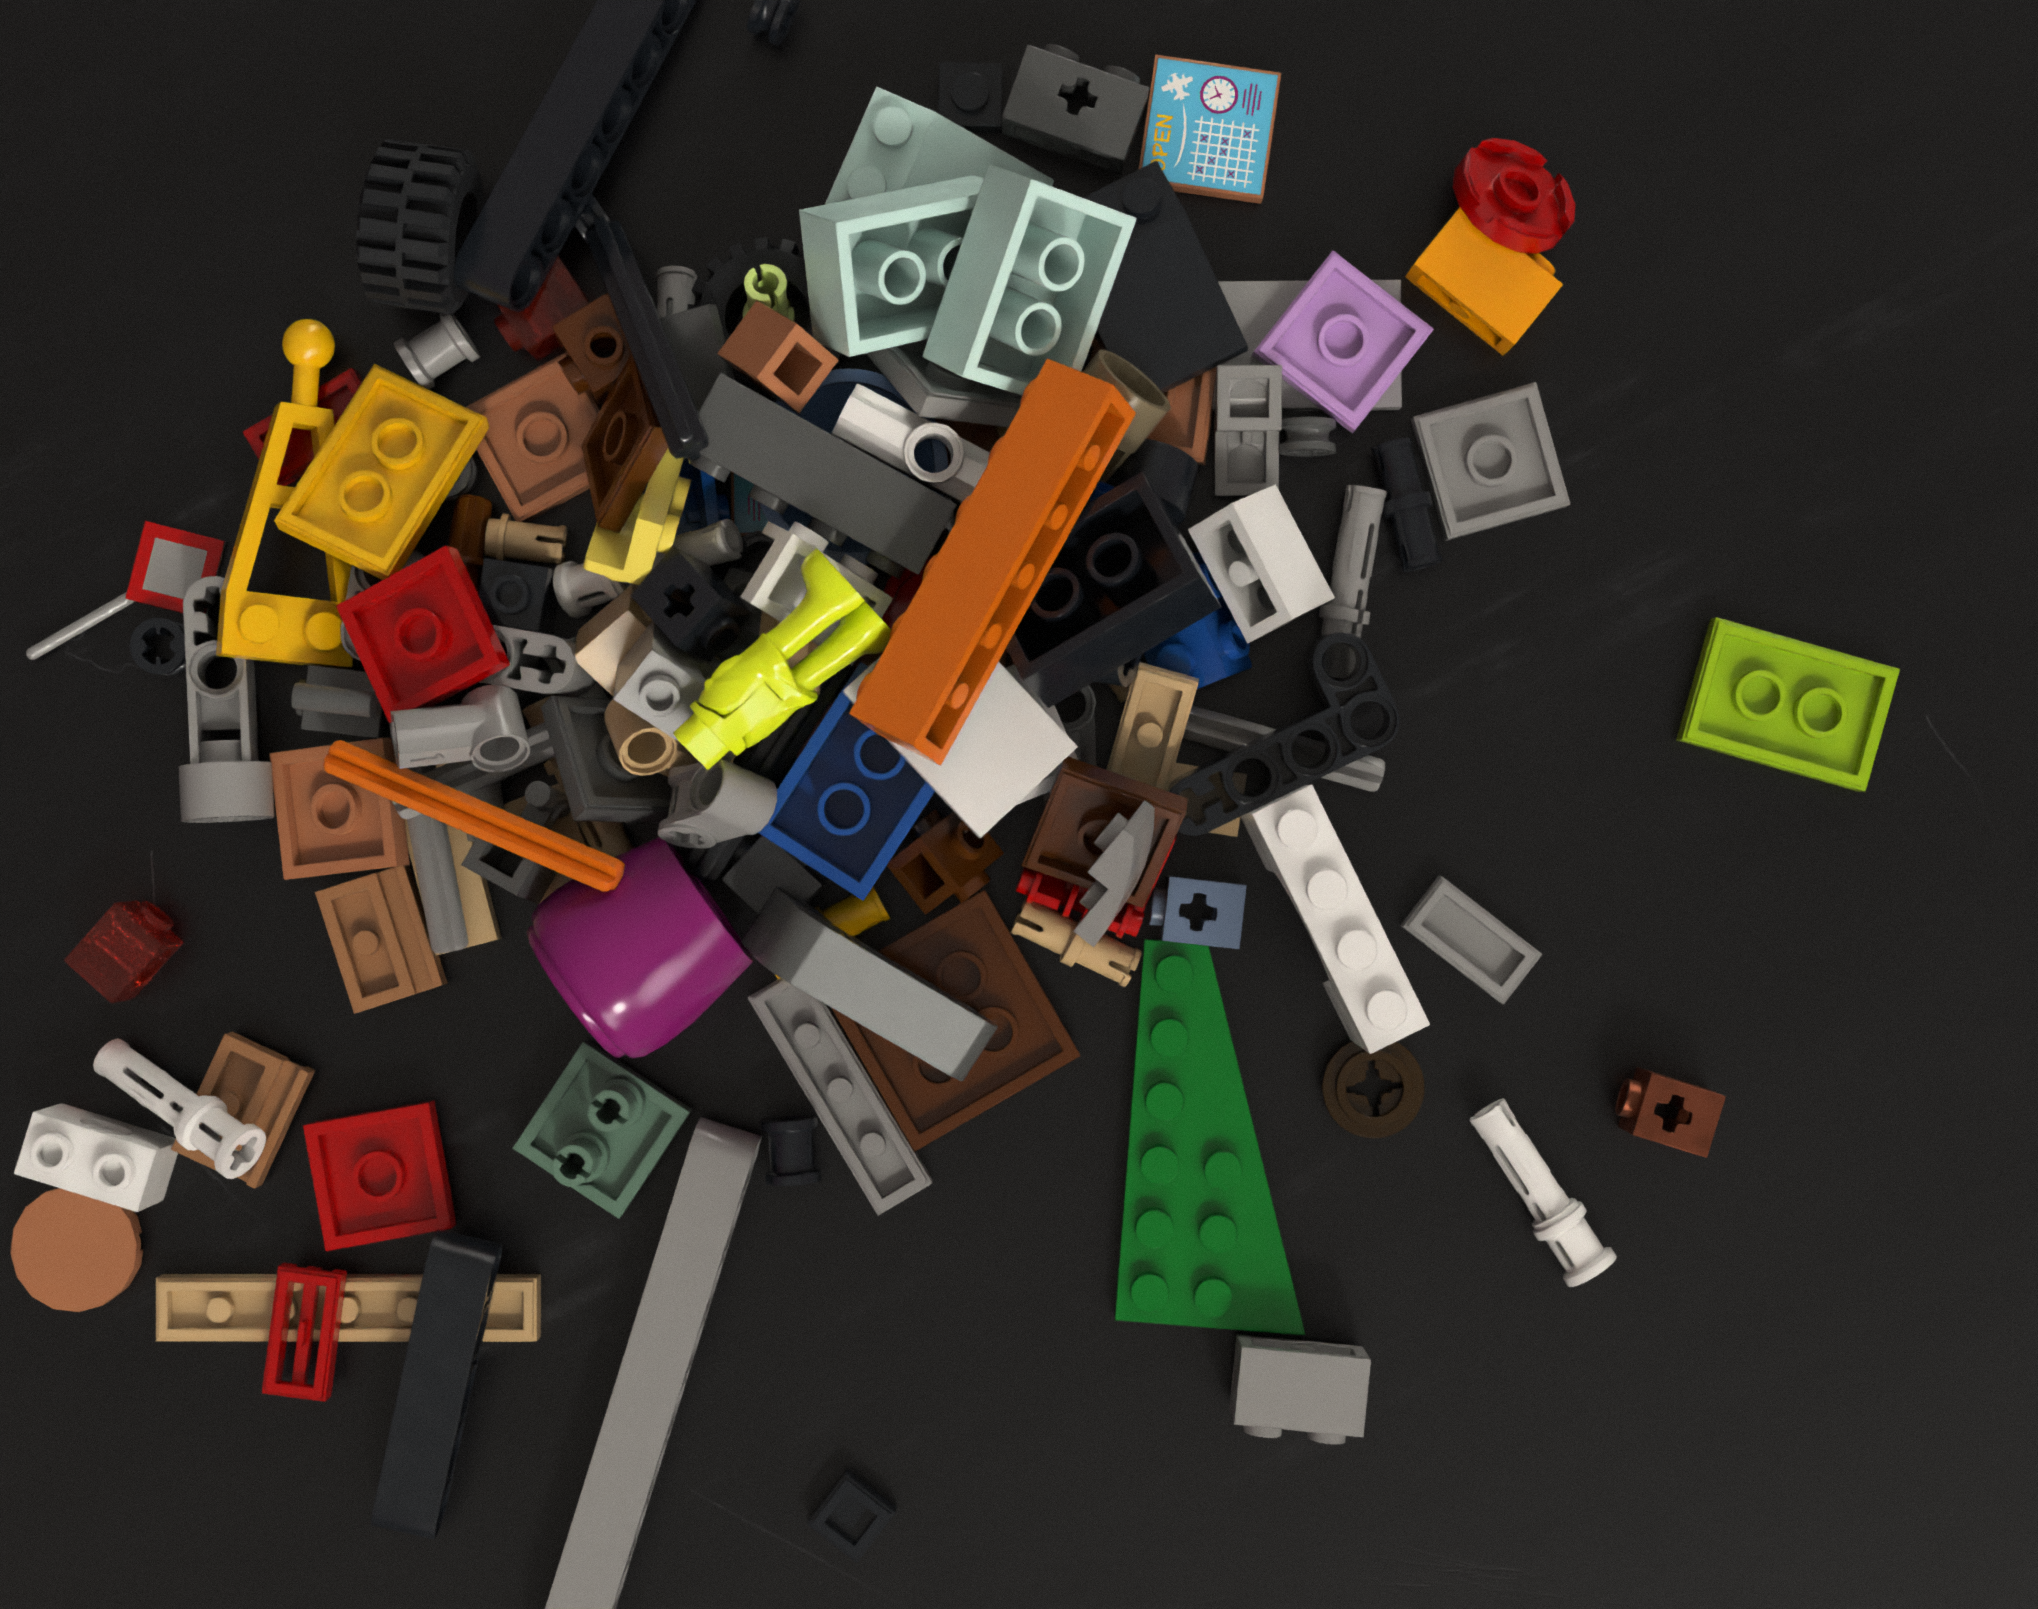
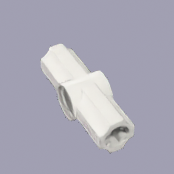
M858 383L849 396L831 433L833 436L867 455L902 472L919 484L932 488L959 503H962L966 497L972 494L988 465L990 454L988 451L959 437L949 426L937 422L932 423ZM927 439L941 441L950 451V465L947 469L938 473L924 471L915 461L914 449L916 446Z

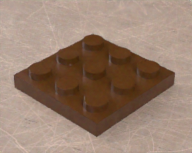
M986 889L878 950V952L971 1006L998 1026L964 1081H959L832 1008L914 1152L1081 1056Z

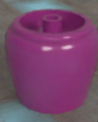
M660 837L615 857L625 864V870L620 883L614 890L602 892L574 879L557 888L537 905L531 917L533 925L527 930L529 944L557 991L587 1031L608 1053L616 1058H620L625 1054L633 1059L643 1057L670 1042L694 1023L754 961L749 950L742 944V939L701 880L685 869L683 866L684 858L675 846Z

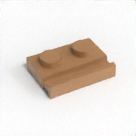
M410 865L393 867L315 892L354 1014L448 984L439 955L436 956L431 949L424 908Z
M229 1032L224 1034L196 1095L199 1097L202 1095L216 1096L227 1105L228 1114L244 1125L255 1124L266 1134L265 1147L257 1162L242 1176L237 1177L247 1182L246 1185L255 1189L263 1184L315 1070L308 1066L303 1067L290 1061V1058L237 1033ZM175 1139L171 1150L215 1170V1163L212 1159L199 1150L185 1149ZM239 1144L235 1149L240 1151L242 1146Z

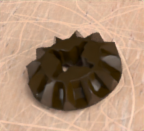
M1352 1041L1342 1044L1341 1048L1326 1064L1321 1092L1329 1114L1346 1131L1364 1138H1383L1398 1133L1413 1121L1422 1105L1425 1087L1419 1063L1411 1052L1401 1044L1394 1042L1369 1054ZM1369 1060H1372V1067L1376 1069V1074L1380 1079L1389 1080L1391 1083L1399 1082V1086L1389 1087V1090L1379 1092L1378 1103H1375L1376 1113H1373L1372 1106L1369 1104L1366 1095L1356 1093L1353 1090H1346V1087L1355 1086V1083L1365 1081L1366 1070H1369Z

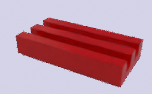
M286 1262L278 1266L262 1394L326 1402L331 1397L347 1278L346 1270L334 1269L333 1271L322 1270V1267L316 1266L302 1268L297 1267V1264ZM296 1282L303 1283L304 1288L292 1381L288 1382L282 1381L294 1283ZM320 1286H326L314 1385L307 1384L319 1288Z

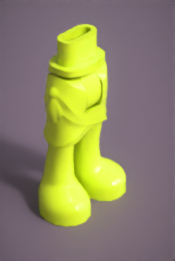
M817 548L804 559L800 567L807 590L802 601L782 622L767 634L762 633L744 652L725 660L718 666L711 678L704 682V689L698 701L695 700L689 705L694 714L673 732L678 741L707 770L712 768L729 751L738 756L746 748L755 745L769 736L796 710L817 700L818 694L814 690L816 687L861 656L882 653L889 642L891 629ZM840 619L837 628L817 648L790 669L787 660L831 624Z

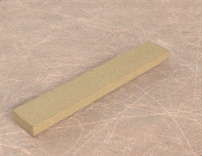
M162 1274L156 1278V1341H268L277 1274ZM347 1274L338 1342H409L423 1274ZM497 1274L483 1342H537L541 1337V1274ZM294 1283L288 1342H297L304 1288L303 1283ZM320 1286L313 1342H319L326 1286Z

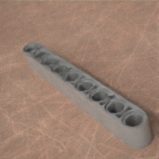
M700 1117L696 1125L545 1609H616L756 1161L762 1139L760 1135Z

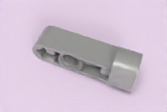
M208 576L194 582L186 591L183 600L190 764L178 766L181 822L188 823L238 822L274 818L272 763L259 761L254 660L233 658L237 665V675L235 680L225 688H209L205 679V671L210 662L216 658L223 657L216 656V623L207 614L203 613L204 608H210L215 605V596L221 595L225 578L218 576ZM204 638H208V639H211V640H212V641H207V642L203 643V639H204ZM240 730L241 740L208 741L207 731Z

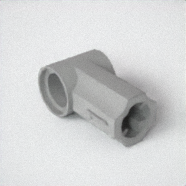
M503 685L478 687L469 692L462 699L461 704L390 711L393 749L399 769L472 760L473 765L479 770L504 772L521 765L530 753L529 741L517 693Z

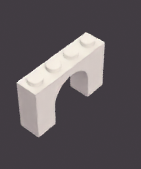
M1304 785L1241 816L1266 870L1276 874L1311 937L1329 978L1323 985L1350 1040L1369 1054H1372L1429 1026L1430 1023L1313 785Z

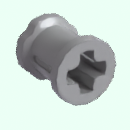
M440 313V321L409 341L401 337L394 342L397 352L411 374L422 387L427 389L435 386L434 379L461 361L468 359L474 362L480 358L476 346L454 314Z

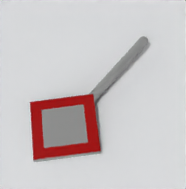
M145 521L127 592L28 648L26 651L27 658L31 660L39 658L134 602L183 613V600L188 588L201 578L218 576L226 541ZM204 608L203 613L208 615L209 608Z

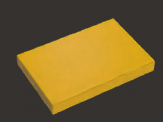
M374 364L274 519V522L279 530L384 580L402 570L490 426L487 417Z

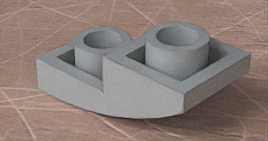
M1145 800L1129 820L1118 812L1093 843L1103 852L1088 871L1096 881L1079 901L1088 911L1073 930L1092 947L1097 944L1127 902L1145 867L1151 848L1155 808Z

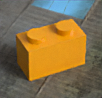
M1460 207L1405 276V278L1502 356L1517 343L1563 286L1553 276L1555 268L1545 257L1539 253L1515 252L1493 242L1473 226Z

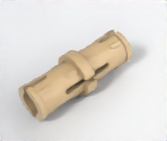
M1025 898L1021 905L1022 911L1017 913L1010 933L1018 934L1059 954L1061 963L1072 967L1076 962L1118 982L1120 986H1127L1132 978V975L1129 974L1130 970H1136L1142 950L1134 949L1105 934L1092 947L1073 931L1079 924L1080 917L1077 921L1070 917L1066 918L1061 916V913L1034 901L1032 904L1027 903Z

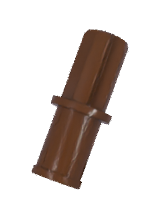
M463 494L459 495L455 501L448 546L458 549L478 593L484 562L486 527L491 517L493 505L491 500L487 498Z

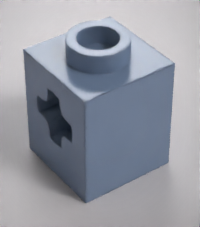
M1166 875L1165 888L1154 887L1149 925L1160 926L1159 938L1162 941L1239 949L1247 885ZM1194 893H1202V902L1213 909L1211 918H1201L1198 928H1190L1189 919L1179 914L1180 905L1190 904Z

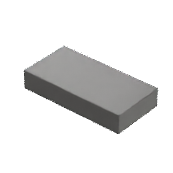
M1442 876L1436 878L1400 925L1501 1004H1505L1542 956V953Z

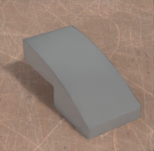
M1217 365L1213 496H1249L1275 484L1279 490V431L1282 430V365Z

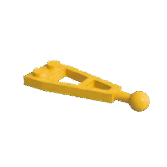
M301 319L292 323L283 335V352L288 361L294 365L291 403L280 402L274 407L221 589L216 656L349 669L352 668L353 658L345 651L341 642L342 619L336 605L346 600L351 564L325 552L331 601L247 591L269 509H282L295 488L276 485L292 428L311 430L315 457L335 426L333 410L317 407L320 368L327 365L333 357L335 350L334 337L323 323L313 319Z

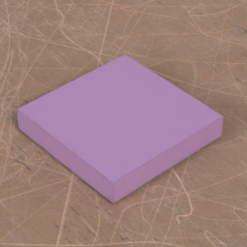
M1332 250L1254 350L1252 356L1264 365H1282V379L1335 419L1349 432L1353 433L1434 329Z

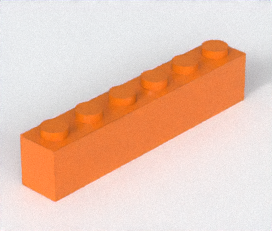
M1047 358L1038 376L1025 388L1020 408L1005 435L998 439L992 447L988 458V465L972 494L966 497L959 506L955 524L942 548L926 565L922 583L909 607L893 624L889 642L876 666L862 680L857 691L856 702L849 712L850 715L878 735L941 766L1136 415V412L1113 384Z

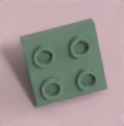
M585 1040L513 1149L552 1174L560 1184L573 1188L620 1219L693 1109L589 1040Z

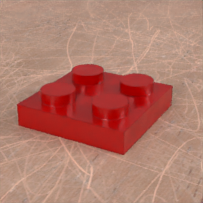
M446 545L336 605L389 723H391L390 711L433 707L511 665L457 548Z
M435 1100L315 1121L303 1125L325 1251L436 1232L438 1229L447 1230L457 1225Z

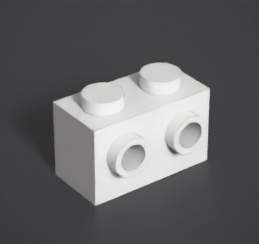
M1276 484L1229 504L1188 529L1247 644L1335 598Z

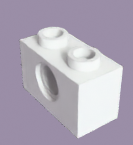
M60 1103L32 1113L14 1174L139 1212L164 1200L178 1155L177 1152L171 1150L176 1138Z

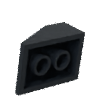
M1157 161L1083 197L1084 199L1137 218L1094 335L1101 350L1110 351L1127 360L1152 380L1163 393L1248 351V345L1190 220Z

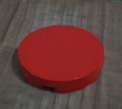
M1499 138L1483 140L1478 147H1472L1454 170L1453 189L1459 207L1470 222L1493 242L1515 252L1537 254L1552 249L1574 223L1576 204L1565 178L1560 173L1553 178L1543 168L1548 160L1535 149L1514 140Z

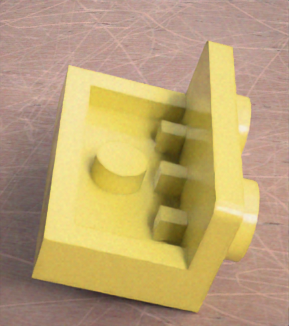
M667 448L648 482L645 494H641L620 533L598 527V522L596 523L583 564L585 570L604 575L613 581L640 585L652 571L657 553L667 554L671 550L691 484V479L679 476L684 457L676 459Z

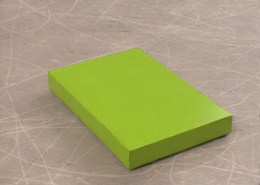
M1718 617L1711 618L1676 740L1854 791L1866 792L1900 669Z

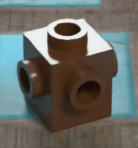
M608 293L552 326L557 342L566 354L565 358L557 362L562 372L578 395L589 390L598 405L606 401L631 354ZM604 353H613L610 357L600 358Z
M935 809L909 830L907 834L913 843L890 860L887 867L926 915L953 893L962 903L992 879L984 869L1002 856L1004 852L988 832L979 839L954 811L943 818L939 811Z

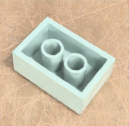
M989 163L922 357L963 378L1019 395H1023L1027 385L1038 376L1047 358L1081 372L1137 218Z
M972 175L800 209L799 215L813 338L821 345L848 357L928 339L984 178Z

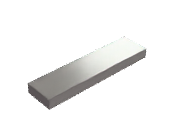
M781 978L749 996L748 1000L877 1215L879 1216L932 1184L933 1179L917 1152H914L831 1008Z

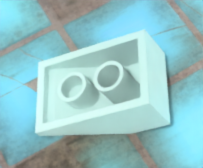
M876 86L825 204L972 175L984 178L989 163L1052 187L1054 180L942 115Z

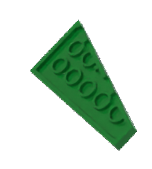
M1144 938L1114 1312L1115 1320L1305 1335L1209 946Z

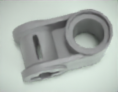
M722 758L709 770L700 762L689 766L674 767L669 771L668 784L673 788L668 816L660 821L658 836L666 842L677 846L704 849L711 848L716 843L744 835H754L767 825L774 813L777 803L775 783L766 777Z

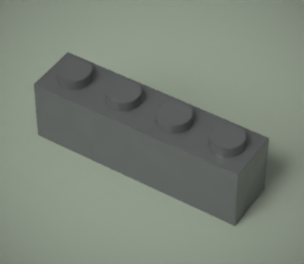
M722 373L717 377L699 411L709 438V445L700 451L701 457L699 459L690 461L689 464L724 483L730 472L754 484L748 495L752 499L784 515L789 504L813 516L807 526L808 529L841 548L847 536L871 548L865 561L899 580L906 568L919 575L957 506L954 502Z

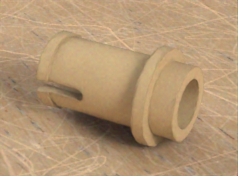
M504 513L501 519L489 518L485 534V556L496 557L497 560L507 561L508 558L549 563L557 566L565 561L563 548L566 549L567 526L511 521L510 514Z

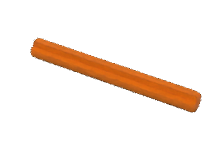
M337 740L333 742L324 759L323 768L329 774L602 892L614 890L623 877L625 864L615 857L408 768L399 769L396 763L345 741Z

